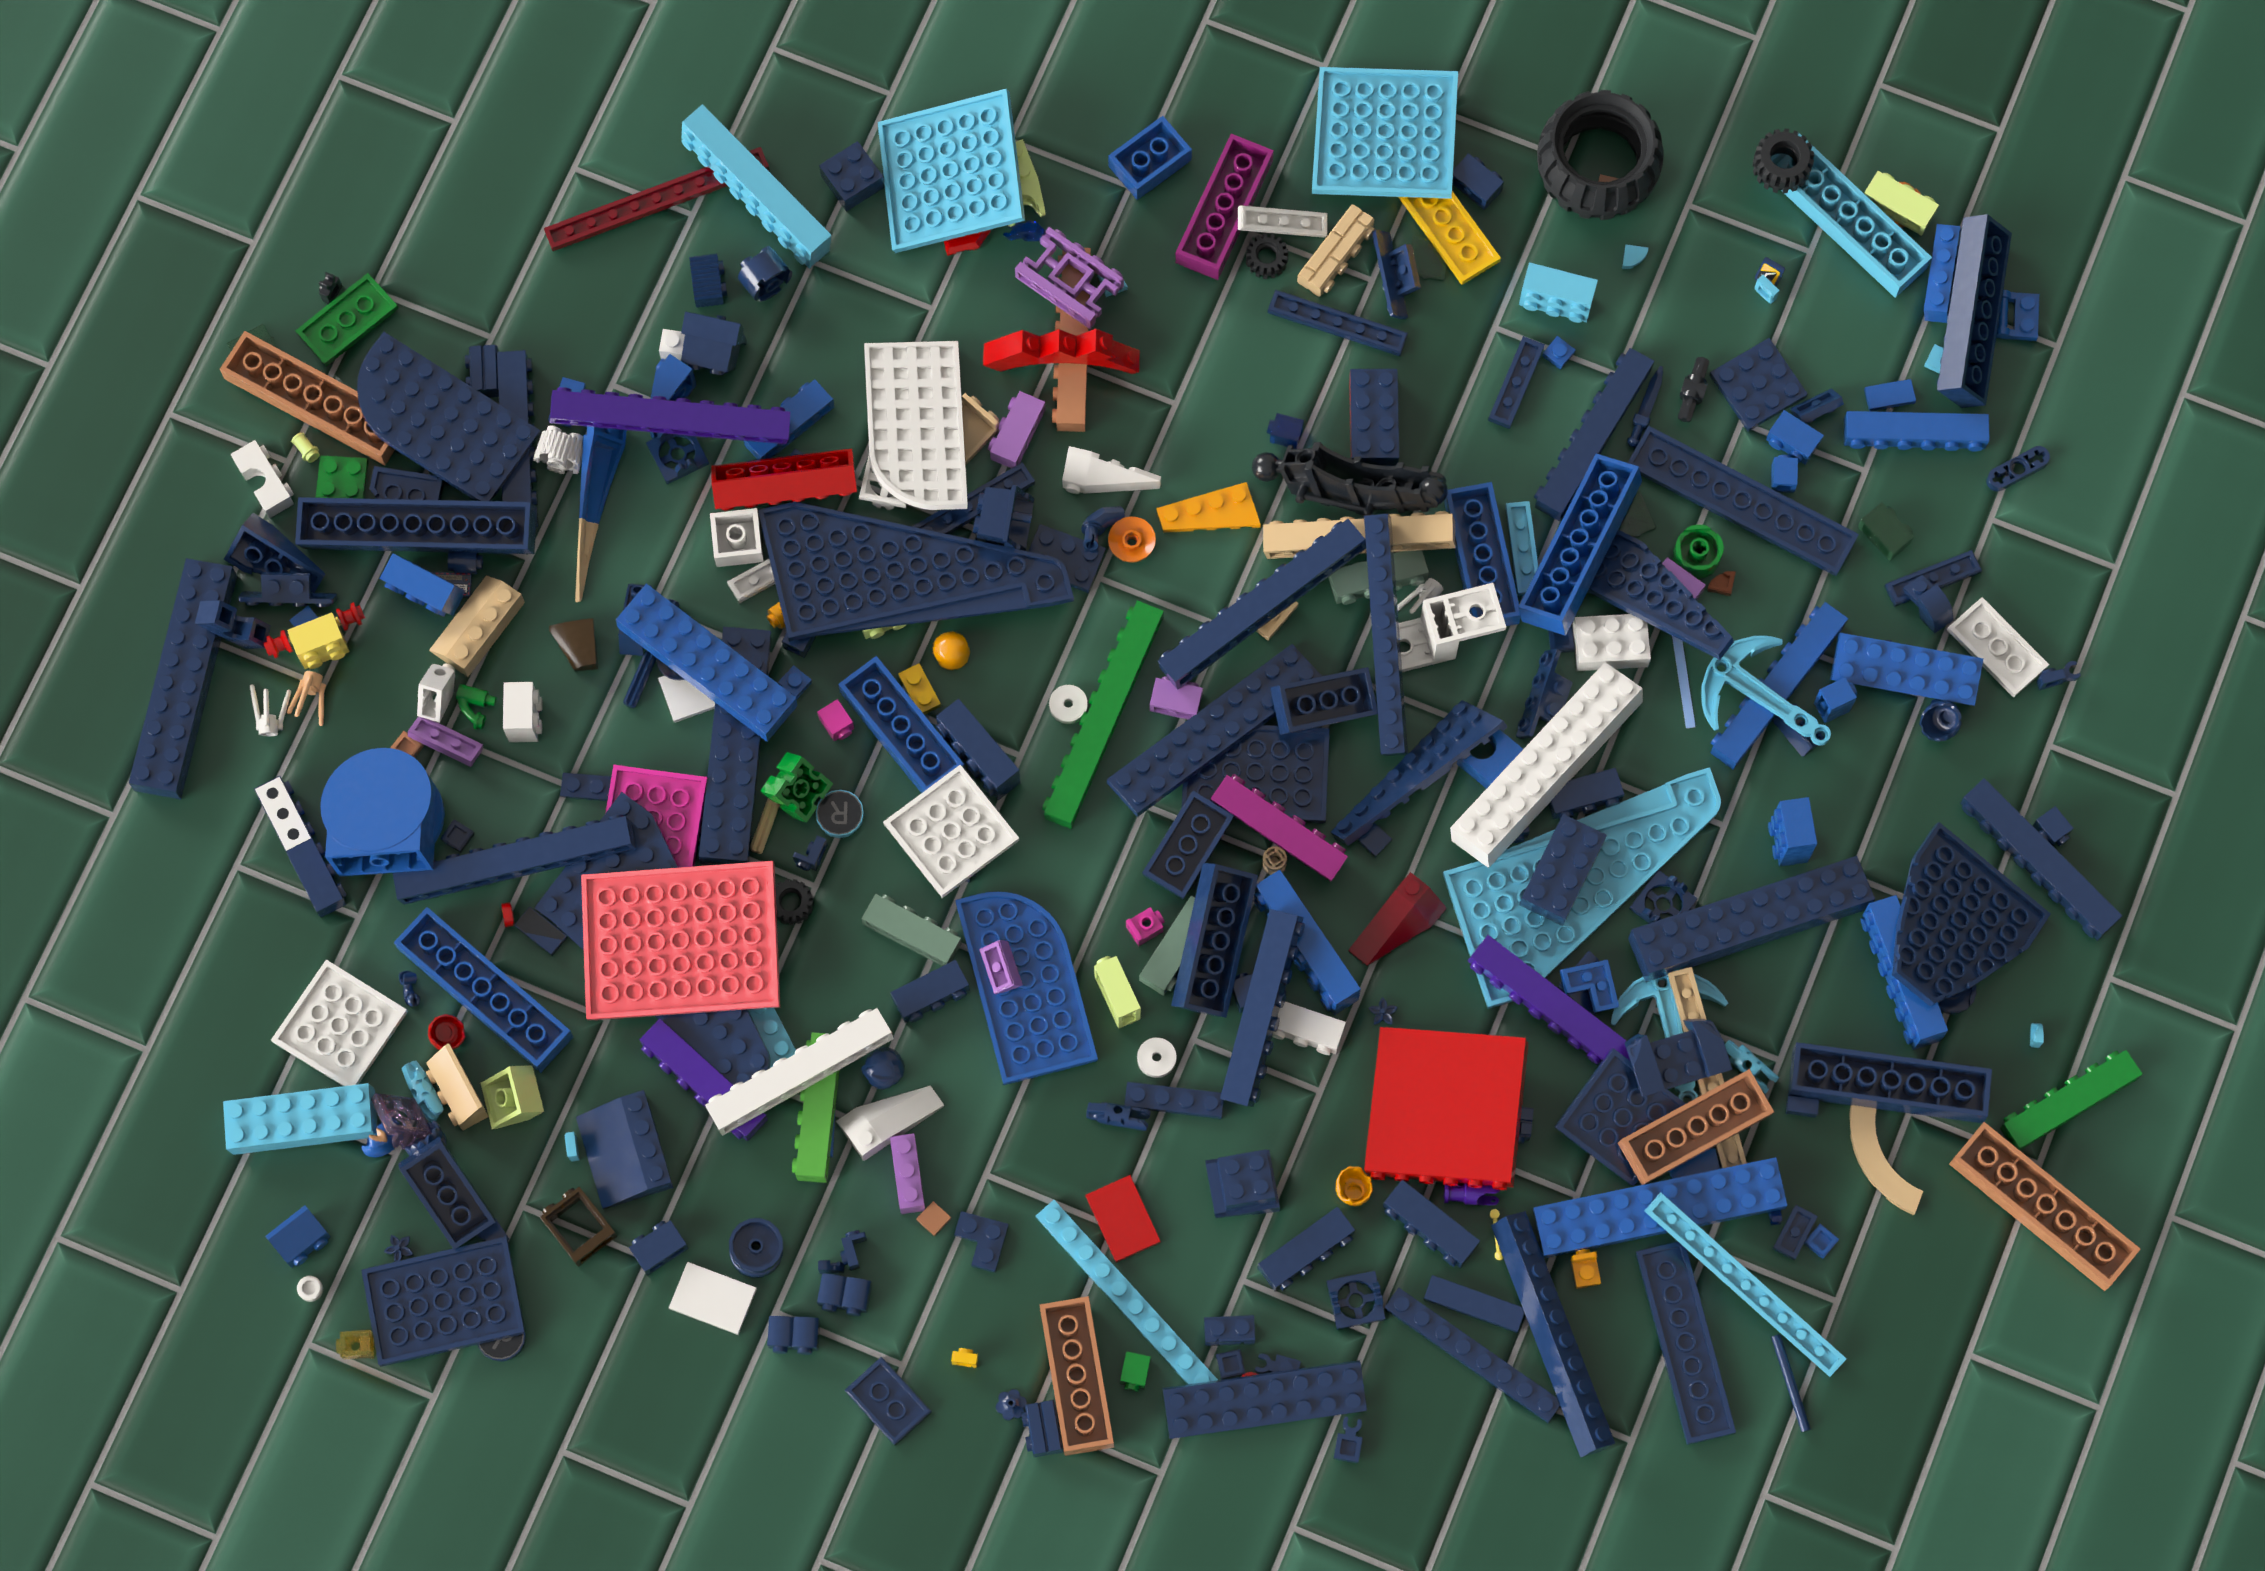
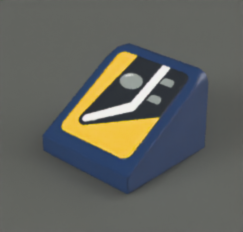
M1765 257L1755 275V280L1757 281V279L1764 275L1773 285L1777 286L1783 277L1785 267Z

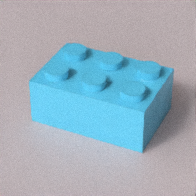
M1529 262L1519 305L1529 311L1540 310L1546 312L1549 316H1563L1576 323L1582 321L1587 323L1598 280Z

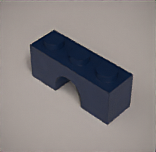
M220 600L200 601L195 620L196 625L245 649L265 648L264 642H267L266 636H269L271 625L255 617L237 616V608Z

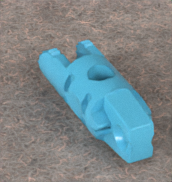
M1731 1040L1726 1042L1727 1053L1731 1056L1729 1058L1730 1062L1743 1073L1749 1070L1746 1067L1747 1060L1751 1061L1752 1067L1750 1071L1763 1093L1766 1094L1769 1088L1756 1076L1762 1071L1771 1081L1777 1082L1779 1077L1743 1044L1738 1047Z
M417 1061L405 1064L402 1067V1071L418 1106H420L423 1114L429 1121H436L444 1109L430 1079Z

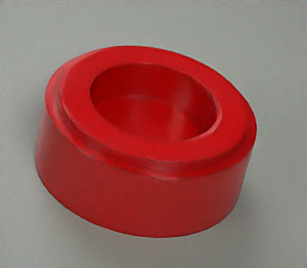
M502 903L504 926L511 927L514 925L511 903Z

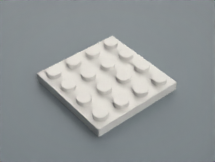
M961 765L883 822L942 898L1019 841L1016 833Z
M326 960L271 1041L342 1086L358 1085L408 1011Z

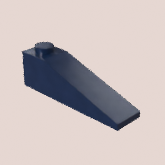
M254 513L241 526L224 557L225 561L249 574L253 572L257 574H262L263 572L310 573L312 593L316 592L325 576V573L275 526Z

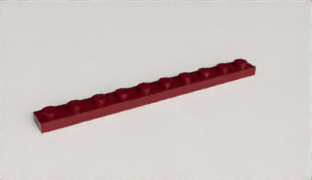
M761 147L749 151L768 171L770 170ZM708 166L545 227L544 231L552 251H556L728 185L725 182L723 184L715 178L714 171Z

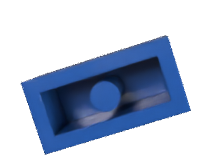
M1784 410L1768 432L1766 440L1769 441V444L1774 449L1783 450L1792 458H1798V463L1801 462L1806 465L1820 445L1824 435Z
M1846 677L1819 690L1814 705L1824 723L1851 711L1857 698L1856 688L1853 683H1848Z

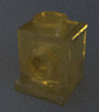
M370 1330L340 1332V1339H336L337 1354H340L343 1360L373 1359V1333ZM358 1342L360 1344L359 1349L356 1351L352 1350V1344Z

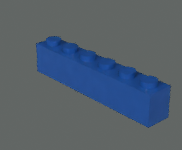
M1847 411L1844 417V446H1850L1853 449L1874 446L1875 449L1898 447L1900 450H1908L1912 447H1921L1922 450L1945 448L1947 451H1956L1959 448H1966L1969 451L1976 452L1986 449L1989 443V414Z

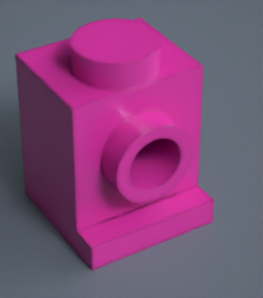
M1150 907L1135 917L1126 920V928L1137 945L1140 946L1162 933V924L1165 921L1158 910L1153 912ZM1149 920L1151 925L1145 927L1142 925V922Z

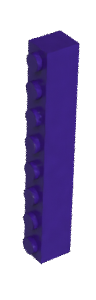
M1487 935L1467 960L1471 964L1470 968L1479 975L1485 974L1490 978L1489 982L1499 990L1503 988L1510 994L1509 998L1519 1005L1522 1003L1528 1007V1012L1538 1020L1542 1018L1548 1023V1028L1558 1035L1561 1033L1567 1037V1042L1575 1049L1579 1050L1581 1048L1585 1051L1587 1058L1593 1063L1601 1064L1612 1048L1630 1060L1624 1038L1491 936Z

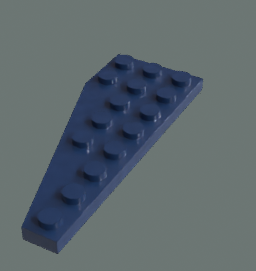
M1618 529L1588 592L1721 660L1734 643L1732 636L1716 619L1711 617L1701 603L1696 601L1691 592L1671 571L1667 570L1661 560L1652 554L1644 542Z

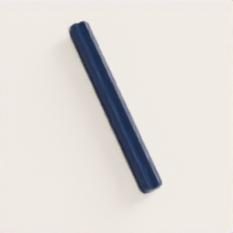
M668 599L671 603H673L675 606L679 608V602L673 599ZM647 650L644 652L623 700L624 705L630 708L636 707L656 661V657Z

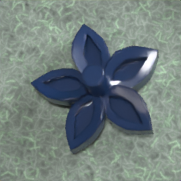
M1382 997L1379 1001V1007L1371 1006L1368 1009L1371 1013L1376 1014L1374 1025L1381 1023L1382 1020L1392 1025L1391 1014L1395 1013L1398 1007L1393 1005L1387 1006L1386 1000Z
M391 1235L390 1242L393 1246L387 1247L384 1252L394 1254L395 1262L402 1260V1254L405 1256L414 1255L411 1249L407 1247L410 1243V1236L399 1240L396 1236Z

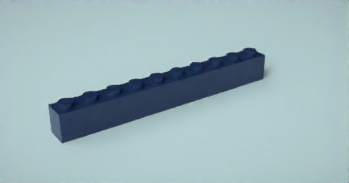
M1389 514L1364 516L1380 750L1383 756L1407 755L1408 746L1391 516Z
M1349 519L1336 523L1328 534L1316 538L1312 546L1296 553L1292 561L1288 564L1280 565L1272 576L1268 579L1260 580L1252 591L1240 595L1236 603L1220 610L1216 618L1212 621L1204 622L1196 633L1192 636L1184 637L1176 648L1164 652L1160 660H1158L1160 669L1176 689H1180L1366 549V539Z
M614 815L609 817L607 821L593 820L587 822L586 826L578 828L576 826H568L557 833L543 832L539 834V837L532 839L522 837L516 839L515 843H497L492 848L486 850L482 848L472 849L469 851V854L461 856L460 854H451L446 856L445 860H434L433 870L393 873L397 900L403 905L635 850L636 845L632 823L626 816Z
M1526 1211L1505 1216L1491 1225L1580 1458L1601 1452L1614 1445L1615 1441Z

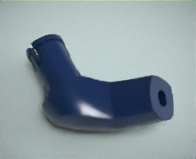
M1121 506L1102 507L1085 519L1081 530L1085 535L1083 546L1086 550L1089 543V551L1096 550L1099 545V536L1109 526H1113L1117 521L1125 517V511Z

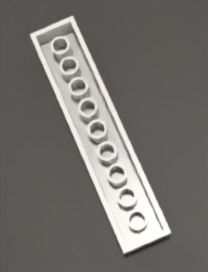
M1605 662L1450 828L1452 842L1489 868L1551 802L1565 784L1577 774L1643 702V688Z

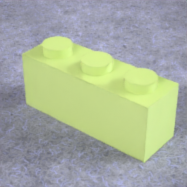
M1877 171L1864 192L1889 218L1921 236L1936 214L1939 206L1933 198L1915 192L1914 188L1910 185L1901 184L1890 174L1881 173L1880 171Z

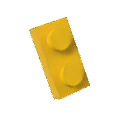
M920 663L898 673V677L907 694L924 715L941 707V703Z

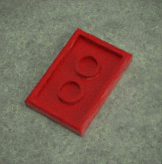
M1130 1175L1085 1195L1116 1263L1161 1243Z

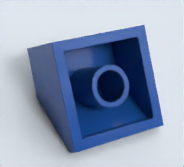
M304 1205L265 1237L292 1268L294 1265L299 1266L308 1259L307 1255L313 1250L318 1251L328 1243L327 1239L331 1236L313 1213Z

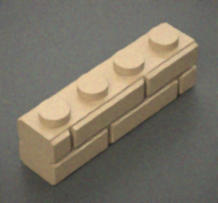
M1351 205L1300 271L1297 282L1318 297L1324 291L1328 293L1335 284L1333 279L1336 275H1342L1347 269L1348 263L1346 262L1351 256L1355 258L1360 252L1362 241L1364 239L1369 240L1373 235L1372 231L1375 230L1373 228L1374 218L1355 205Z

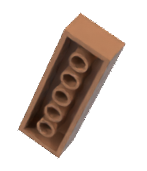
M1749 1069L1626 1136L1618 1144L1641 1185H1645L1772 1115L1774 1110Z
M1089 1296L1040 1304L1065 1456L1114 1448Z

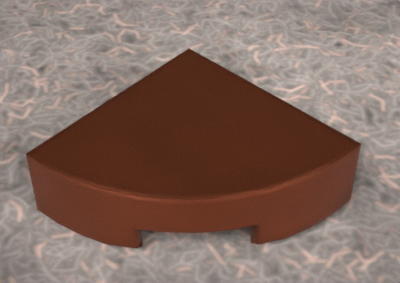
M1726 571L1716 576L1709 583L1707 591L1730 596L1736 572Z

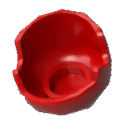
M443 1014L435 1017L428 1027L429 1041L438 1050L447 1044H450L452 1049L455 1050L463 1043L466 1037L463 1023L453 1015Z

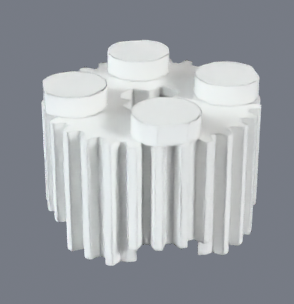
M548 426L547 430L541 433L533 458L534 461L546 463L548 465L547 469L555 473L564 474L565 470L573 471V474H578L582 464L583 436L578 433H562L560 428Z

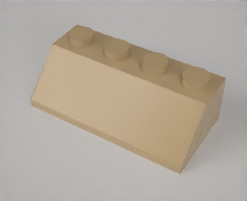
M486 576L429 651L469 677L525 602L522 594L503 581Z

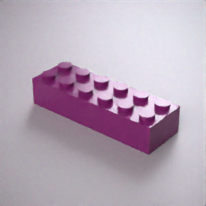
M1230 134L1176 250V264L1213 279H1219L1241 230H1238V207L1241 205L1253 206L1273 163L1274 150Z
M1233 774L1232 777L1226 775L1211 797V801L1233 814L1234 817L1327 880L1332 881L1348 857L1344 854L1346 849L1336 842L1332 845L1324 840L1326 836L1315 828L1312 832L1305 828V821L1296 815H1293L1292 818L1284 813L1286 809L1274 801L1270 804L1265 801V794L1256 788H1253L1252 791L1244 786L1245 781L1237 775Z

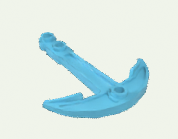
M1751 636L1736 640L1721 660L1715 657L1711 660L1701 686V698L1704 715L1714 731L1719 730V693L1724 684H1729L1782 718L1785 724L1804 737H1811L1814 744L1822 746L1828 743L1831 731L1826 725L1818 724L1816 718L1800 707L1790 704L1739 665L1748 655L1752 658L1766 649L1782 645V639L1771 636ZM1723 665L1726 670L1721 672L1717 669V666ZM1803 720L1805 725L1798 726L1796 721ZM1818 733L1823 734V735H1824V739H1823V740L1817 739V738H1816V734H1818Z
M1694 974L1700 998L1711 1000L1723 1007L1728 1004L1716 986L1710 981ZM1668 975L1645 982L1644 977L1634 981L1618 1000L1619 1007L1613 1011L1611 1025L1615 1026L1626 1013L1638 1006L1639 1001L1654 997L1665 1038L1683 1033ZM1664 980L1667 985L1660 987L1658 981ZM1695 1081L1675 1087V1091L1679 1093L1678 1098L1682 1101L1684 1097H1689L1691 1100L1698 1098L1697 1093L1693 1090Z

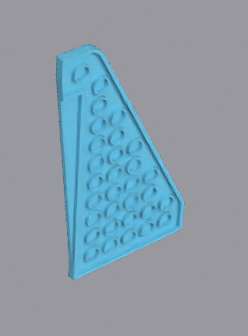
M1710 767L1686 774L1655 789L1620 802V804L1613 805L1577 820L1607 836L1563 926L1519 905L1555 830L1506 849L1489 868L1480 861L1444 871L1443 877L1470 956L1483 939L1489 935L1546 978L1714 819L1719 811L1721 798ZM1476 973L1488 1009L1513 1002L1509 998L1510 994L1503 988L1501 990L1495 988L1489 982L1490 978L1485 974L1479 975Z

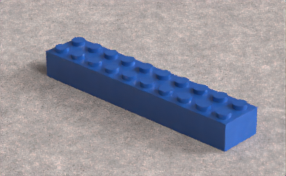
M1777 1158L1534 1207L1533 1214L1543 1258L1668 1233L1644 1211L1660 1192L1698 1226L1785 1209L1787 1202Z

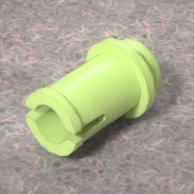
M298 433L292 438L291 442L301 452L304 461L311 463L318 459L320 455L318 447L313 446L304 433Z

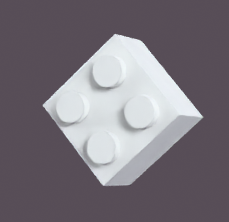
M757 508L710 513L716 567L764 562L760 519Z
M533 682L504 683L503 730L508 741L538 742V734H542V720H539L538 711H542V697L539 695V690L535 689Z

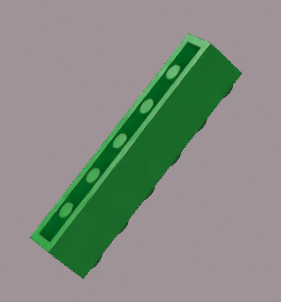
M2116 1050L2105 1057V1063L2100 1066L2098 1063H2095L2085 1069L2086 1074L2078 1078L2075 1075L2064 1082L2066 1086L2058 1090L2055 1087L2045 1093V1099L2039 1103L2035 1099L2023 1107L2025 1109L2024 1112L2019 1115L2013 1112L2003 1119L2005 1123L2000 1127V1130L2007 1141L2018 1150H2022L2135 1082L2143 1075L2127 1050L2120 1054Z

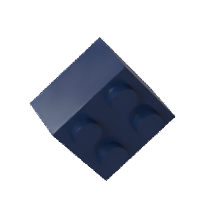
M858 141L819 165L822 179L846 212L885 188L883 175Z

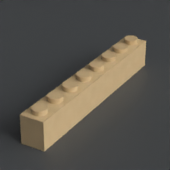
M1446 511L1436 512L1435 515H1425L1424 513H1413L1411 516L1390 514L1394 552L1456 548L1455 519L1453 514H1449ZM1342 517L1340 520L1333 521L1328 518H1320L1316 522H1307L1306 520H1295L1293 523L1272 521L1270 524L1263 525L1264 554L1267 559L1293 558L1299 551L1306 550L1312 546L1316 538L1328 534L1336 523L1344 522L1346 519H1349L1365 538L1364 519ZM1366 549L1362 551L1360 554L1367 553Z

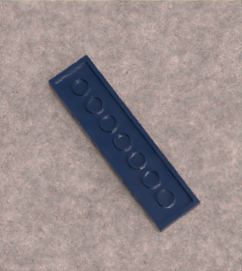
M1674 1242L1636 1251L1638 1265L1686 1444L1690 1445L1735 1434L1734 1422L1687 1249L1681 1243Z
M1360 1360L1163 1388L1170 1439L1367 1411Z

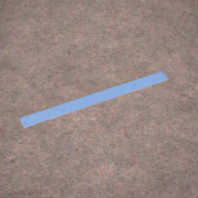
M1672 636L1686 728L1695 727L1683 642Z

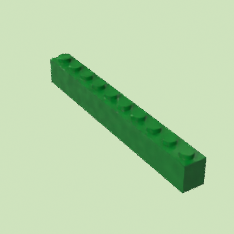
M1138 600L1135 607L1130 606L1126 615L1128 623L1125 628L1121 627L1116 639L1119 641L1117 648H1112L1107 661L1110 664L1107 670L1103 669L1099 676L1098 683H1101L1098 691L1094 690L1091 694L1089 712L1084 711L1079 725H1082L1079 734L1075 733L1071 740L1070 746L1073 747L1070 755L1065 754L1061 767L1064 769L1061 776L1056 775L1051 788L1054 789L1051 798L1047 796L1043 804L1042 810L1045 811L1046 820L1072 829L1163 621V610Z

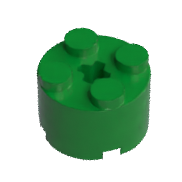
M1706 525L1689 526L1680 534L1676 541L1673 561L1697 579L1708 577L1716 571L1724 549L1723 541L1718 533L1716 534Z

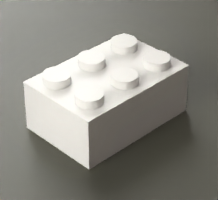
M1632 614L1575 617L1572 627L1577 671L1598 670L1605 662L1615 669L1648 667L1651 656L1647 622Z

